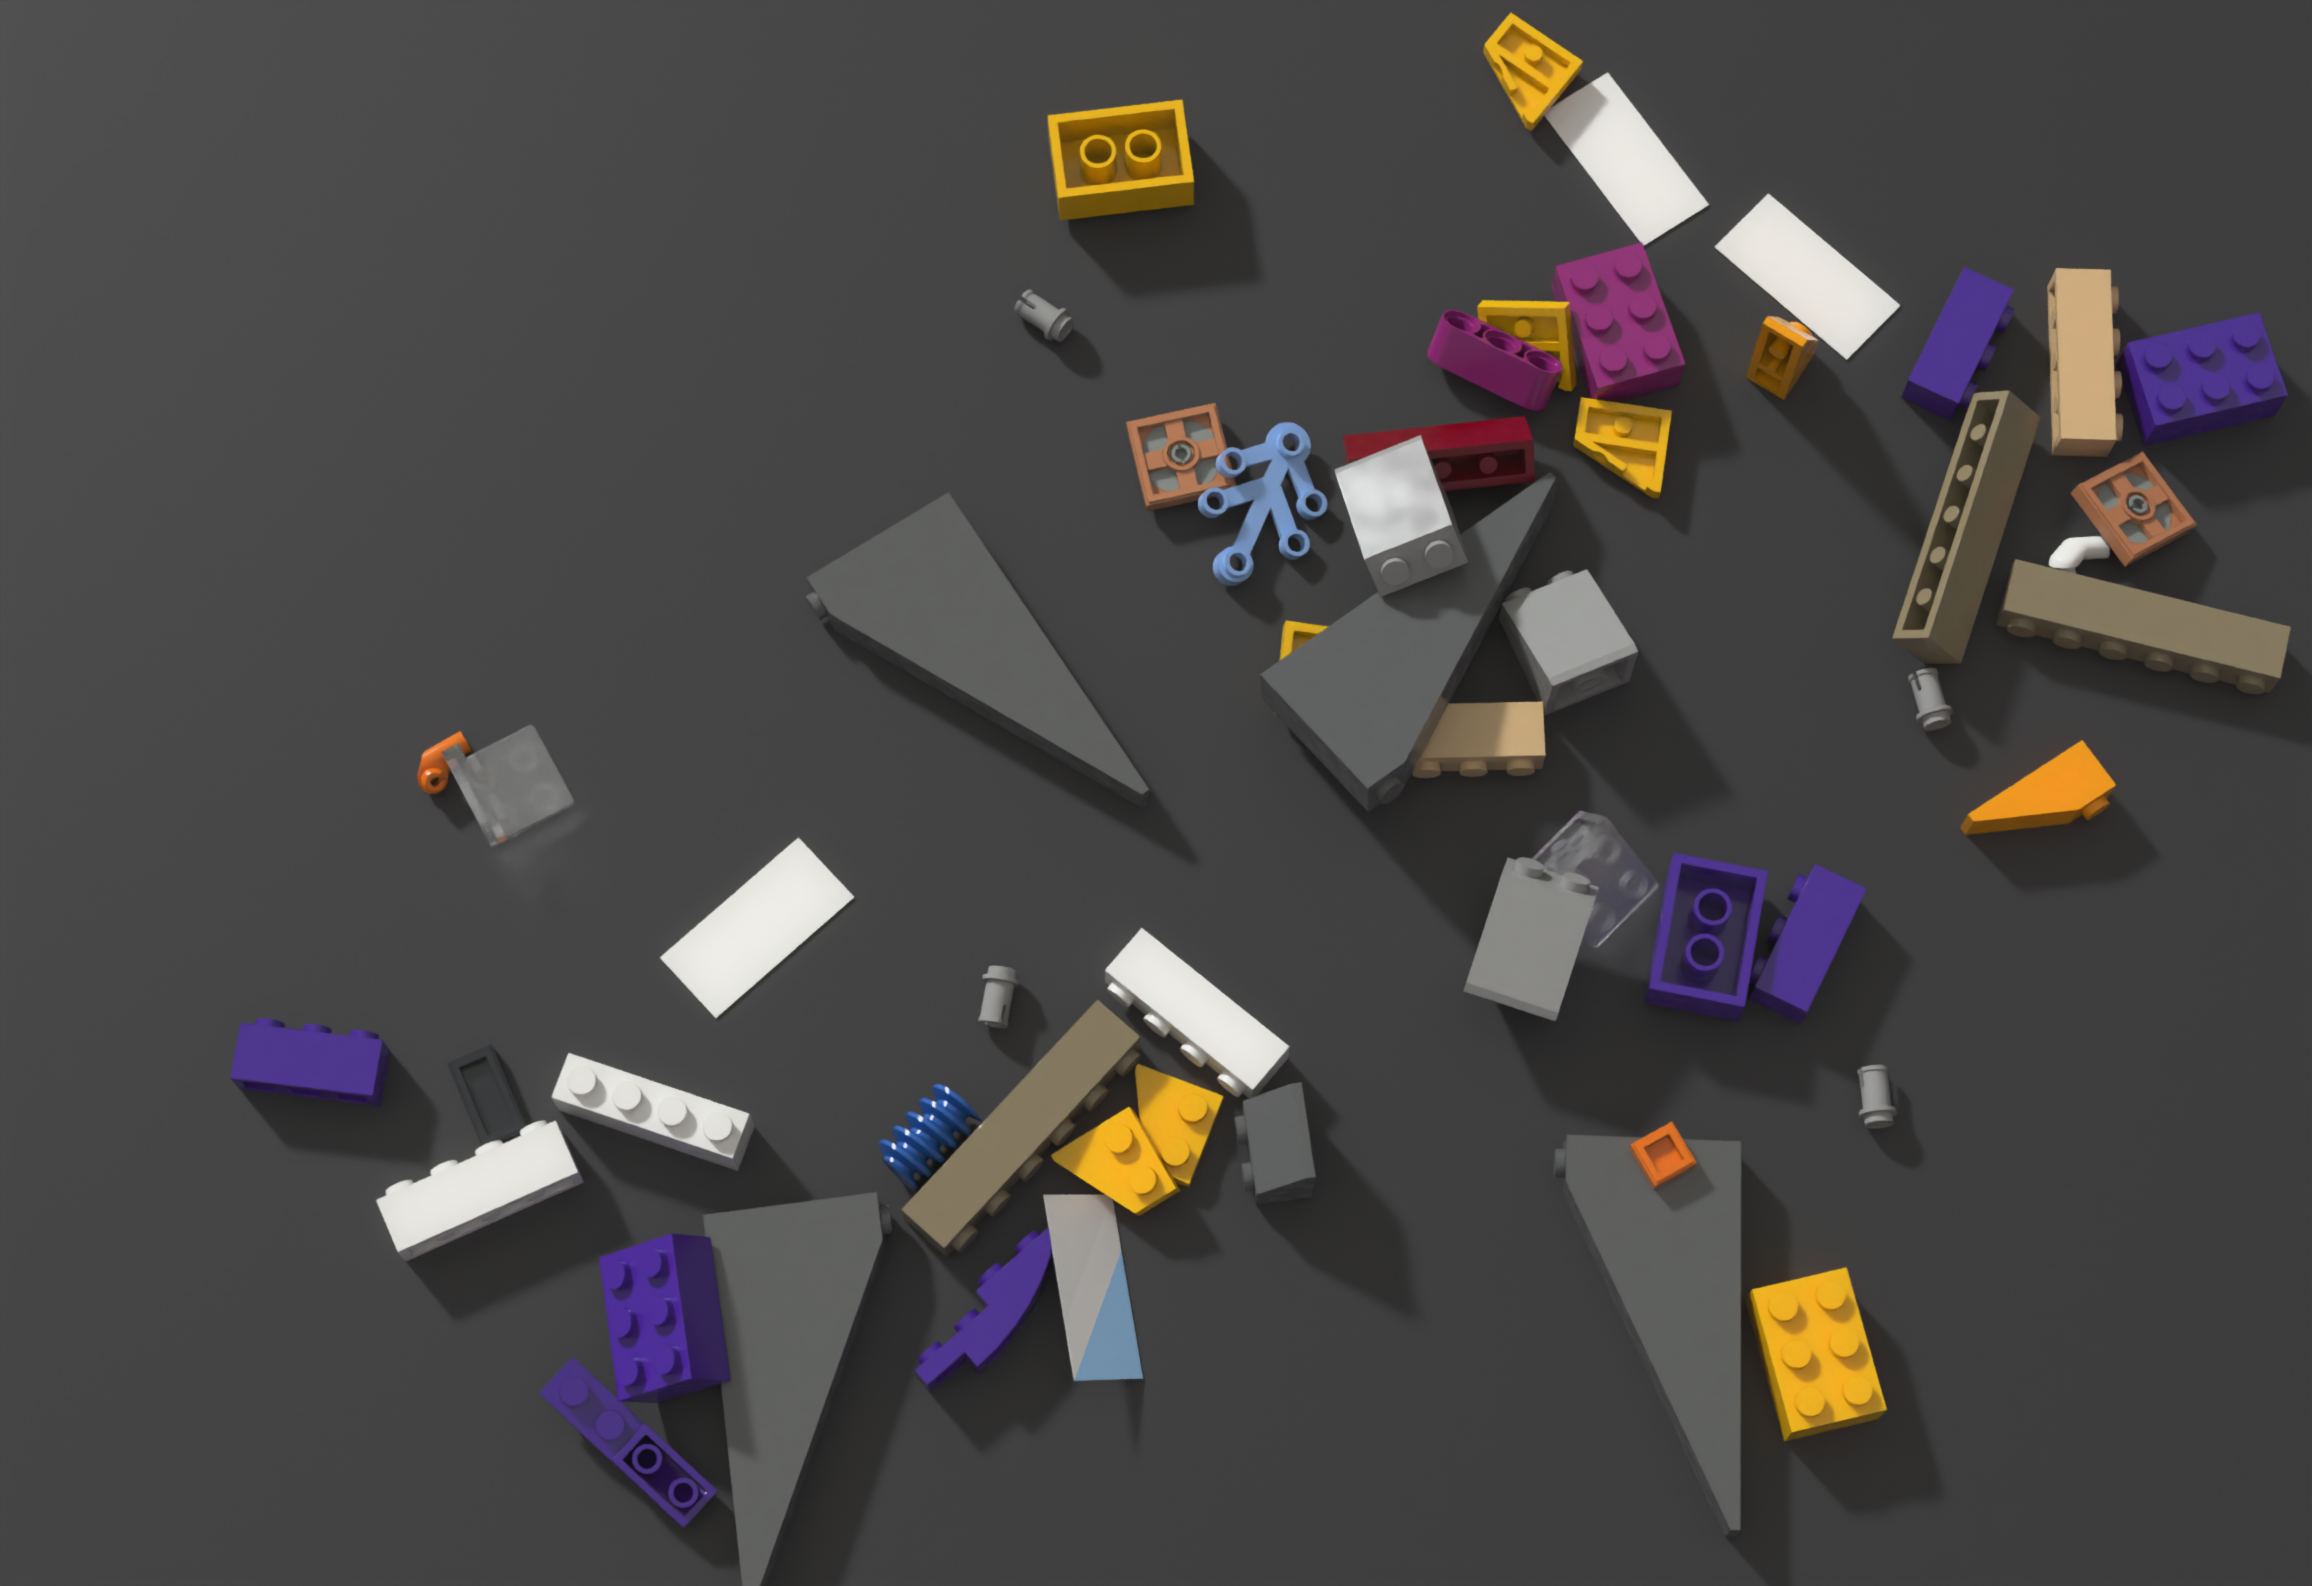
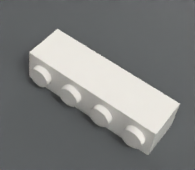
M1143 928L1138 931L1105 970V982L1109 985L1106 990L1118 1003L1126 1008L1133 1004L1146 1015L1143 1020L1155 1033L1161 1037H1166L1169 1033L1182 1044L1180 1051L1191 1062L1199 1067L1206 1063L1219 1074L1217 1081L1236 1097H1239L1242 1093L1249 1099L1257 1096L1288 1059L1289 1046Z
M571 1053L567 1055L551 1096L559 1111L736 1171L740 1167L755 1127L749 1113Z
M545 1120L534 1122L521 1129L519 1132L521 1136L506 1143H502L501 1140L489 1142L476 1149V1156L461 1163H458L457 1160L446 1161L431 1169V1176L415 1183L412 1180H404L386 1189V1196L376 1201L397 1252L405 1262L584 1183L563 1132L556 1120L549 1124Z

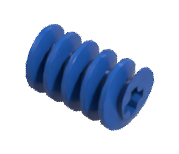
M934 1084L931 1088L936 1102L928 1098H921L918 1101V1106L923 1116L912 1111L905 1115V1120L910 1130L899 1125L892 1128V1134L897 1144L886 1139L878 1143V1147L884 1157L881 1158L883 1163L898 1179L915 1192L919 1190L913 1177L915 1173H919L927 1178L933 1175L926 1163L929 1158L944 1164L946 1160L940 1147L945 1145L954 1150L959 1148L953 1133L958 1131L967 1136L972 1134L966 1119L971 1117L982 1122L975 1110L961 1096L941 1084Z

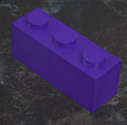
M1964 267L1907 381L1901 398L1948 420L1952 419L1958 406L1967 409L1972 395L1978 387V384L1970 380L1976 368L1983 371L1986 370L1997 346L1989 343L1994 331L1996 330L2004 334L2015 311V308L2008 306L2014 289Z
M1814 864L1808 878L1799 874L1787 898L1794 902L1795 905L1788 918L1779 914L1767 939L1775 944L1769 959L1759 955L1750 974L1749 982L1754 984L1755 987L1749 999L1801 1024L1867 888L1817 864Z
M258 1018L255 1024L240 1023L230 1079L239 1089L381 1107L391 1051L385 1042L379 1039L378 1034L366 1030H351L350 1036L331 1034V1028L317 1024H304L303 1030L284 1028L285 1023L268 1018Z

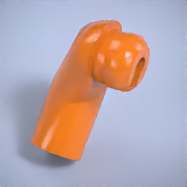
M461 731L423 752L417 780L419 787L428 794L442 792L448 783L451 762L472 751Z

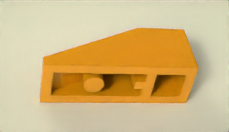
M1767 316L1762 324L1745 377L1785 400L1813 358L1819 340L1814 338L1809 329L1800 323H1789L1781 317Z
M2081 740L1970 812L1960 828L1965 835L2069 824L2081 815L2086 820H2089L2110 805L2107 798L2116 784L2084 741Z

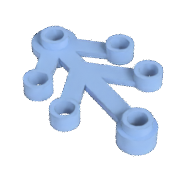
M1280 423L1269 431L1265 443L1244 450L1234 447L1227 448L1216 459L1217 471L1226 478L1238 476L1246 467L1270 461L1262 478L1225 490L1212 487L1201 494L1198 499L1200 512L1208 518H1216L1228 508L1252 501L1233 546L1224 549L1213 561L1214 575L1224 585H1239L1251 575L1253 559L1250 553L1269 511L1280 538V553L1285 558L1296 560L1309 550L1310 540L1306 533L1296 528L1281 487L1286 472H1288L1299 498L1296 508L1302 518L1314 520L1327 509V499L1322 492L1314 489L1304 462L1309 456L1311 449L1309 436L1302 427L1295 423ZM1284 437L1291 438L1294 441L1295 451H1289L1284 447ZM1226 456L1236 459L1238 464L1237 470L1229 469L1226 466ZM1208 496H1214L1219 500V510H1214L1208 506ZM1306 498H1312L1317 502V512H1312L1307 508ZM1290 537L1299 541L1301 547L1299 552L1289 548L1288 539ZM1234 556L1241 560L1243 565L1241 571H1236L1230 566V557Z

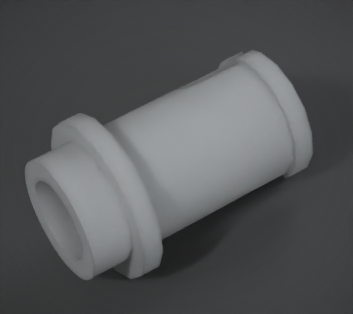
M1031 289L1021 295L1022 298L1027 300L1026 303L1029 306L1018 300L1014 308V314L1042 330L1045 339L1049 341L1055 339L1061 342L1068 336L1074 325V319L1070 317L1069 310L1066 308H1056L1036 295Z
M1925 668L1916 671V674H1910L1908 681L1911 684L1919 713L1916 715L1917 723L1923 724V728L1926 731L1938 730L1948 726L1951 723L1950 716L1953 714L1952 706L1946 705L1937 669Z
M989 966L988 973L982 975V981L986 985L981 1013L978 1017L979 1024H985V1026L993 1028H1008L1013 990L1019 987L1020 983L1016 979V970L1004 966Z
M1869 1065L1861 1067V1069L1857 1070L1863 1109L1859 1111V1118L1864 1120L1866 1128H1884L1893 1125V1117L1897 1115V1108L1891 1106L1888 1066Z

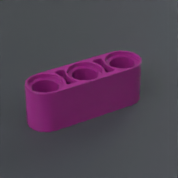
M1446 310L1443 312L1427 350L1428 358L1439 367L1523 408L1534 411H1541L1546 408L1563 368L1561 362L1549 353L1458 310Z

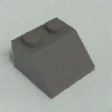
M1302 1082L1292 1083L1244 1100L1242 1107L1243 1116L1234 1117L1238 1145L1247 1144L1249 1156L1248 1163H1241L1244 1191H1254L1256 1205L1313 1197L1316 1175Z

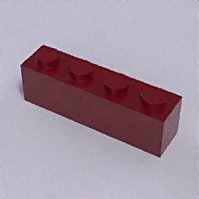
M1525 416L1343 436L1344 465H1347L1421 435L1444 491L1535 481L1534 440Z

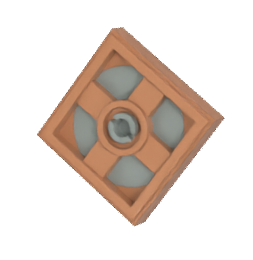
M1216 403L1126 422V429L1146 511L1198 501L1201 494L1212 487L1225 490L1236 486L1234 478L1223 477L1216 469L1217 457L1227 449ZM1226 456L1225 464L1229 469H1232L1229 456Z
M2143 452L2079 484L2071 492L2077 503L2125 567L2190 533L2197 525Z

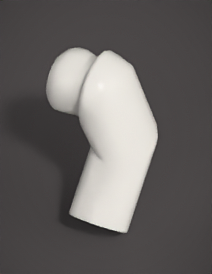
M2102 536L2069 538L2064 540L2050 556L2049 566L2076 574L2075 567L2079 566L2083 560L2109 558L2110 546Z

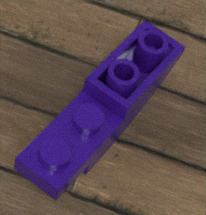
M1049 1227L1040 1235L1035 1230L1023 1238L1014 1249L1017 1255L1004 1267L999 1262L990 1267L979 1278L978 1283L981 1287L976 1290L977 1299L985 1309L980 1313L976 1309L971 1310L954 1326L957 1334L944 1345L939 1341L935 1342L919 1356L917 1361L920 1366L915 1370L917 1379L930 1393L966 1361L980 1375L999 1357L1017 1335L1032 1312L1043 1290L1052 1265L1053 1252Z
M574 1357L538 1393L585 1439L683 1528L716 1494L717 1490L647 1424H644L621 1401H618V1398Z

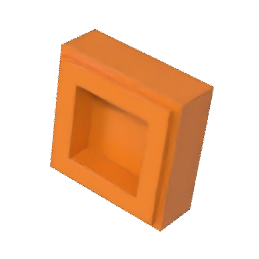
M1673 1122L1668 1123L1629 1146V1150L1653 1190L1694 1168L1697 1164Z

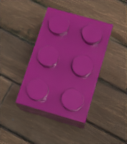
M1642 242L1555 266L1551 290L1555 302H1570L1574 356L1589 398L1620 402L1680 385L1685 361Z

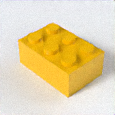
M1183 100L1048 115L1049 143L1060 221L1194 205V177Z
M1847 1267L1751 1290L1745 1299L1784 1441L1877 1420L1886 1412V1404Z

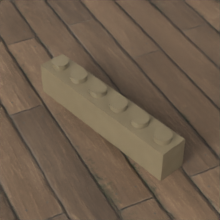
M2010 390L1973 393L1892 637L1893 640L1924 664H1961L2041 419L2039 415Z
M2015 559L2007 574L1996 626L2007 628V631L2015 636L2028 638L2037 635L2053 639L2054 644L2063 648L2077 649L2081 646L2097 650L2101 656L2112 660L2134 659L2144 662V665L2152 670L2166 672L2174 669L2190 673L2193 679L2200 682L2215 683L2222 681L2234 684L2238 690L2248 694L2270 693L2281 679L2291 630L2289 626Z
M1097 999L901 1209L904 1220L945 1257L954 1249L959 1253L962 1252L977 1236L979 1231L975 1226L988 1213L991 1217H994L1008 1203L1011 1195L1008 1193L1010 1188L1020 1178L1024 1182L1028 1181L1039 1170L1044 1162L1040 1156L1049 1146L1054 1143L1059 1147L1069 1138L1077 1126L1073 1122L1075 1118L1085 1108L1091 1112L1103 1101L1109 1092L1105 1086L1117 1073L1124 1077L1133 1069L1141 1058V1055L1138 1053L1141 1048L1140 1036Z

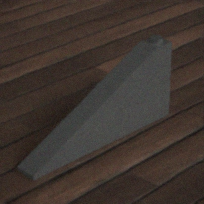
M1551 472L1460 534L1468 563L1382 597L1377 592L1260 674L1262 700L1368 812L1380 803L1388 804L1397 798L1410 778L1555 504L1556 477Z
M949 492L806 577L810 594L805 596V599L819 621L826 617L835 631L1135 805L1143 808L1150 804L1149 788Z
M1567 1134L1563 1143V1149H1555L1554 1178H1562V1193L1724 1536L1735 1537L1741 1530V1141L1683 1139L1697 1162L1696 1166L1653 1190L1629 1150L1630 1144L1643 1137Z
M877 1192L703 1215L705 1237H711L731 1380L722 1383L721 1390L742 1586H767L886 1249L884 1235L893 1234L890 1206H880Z

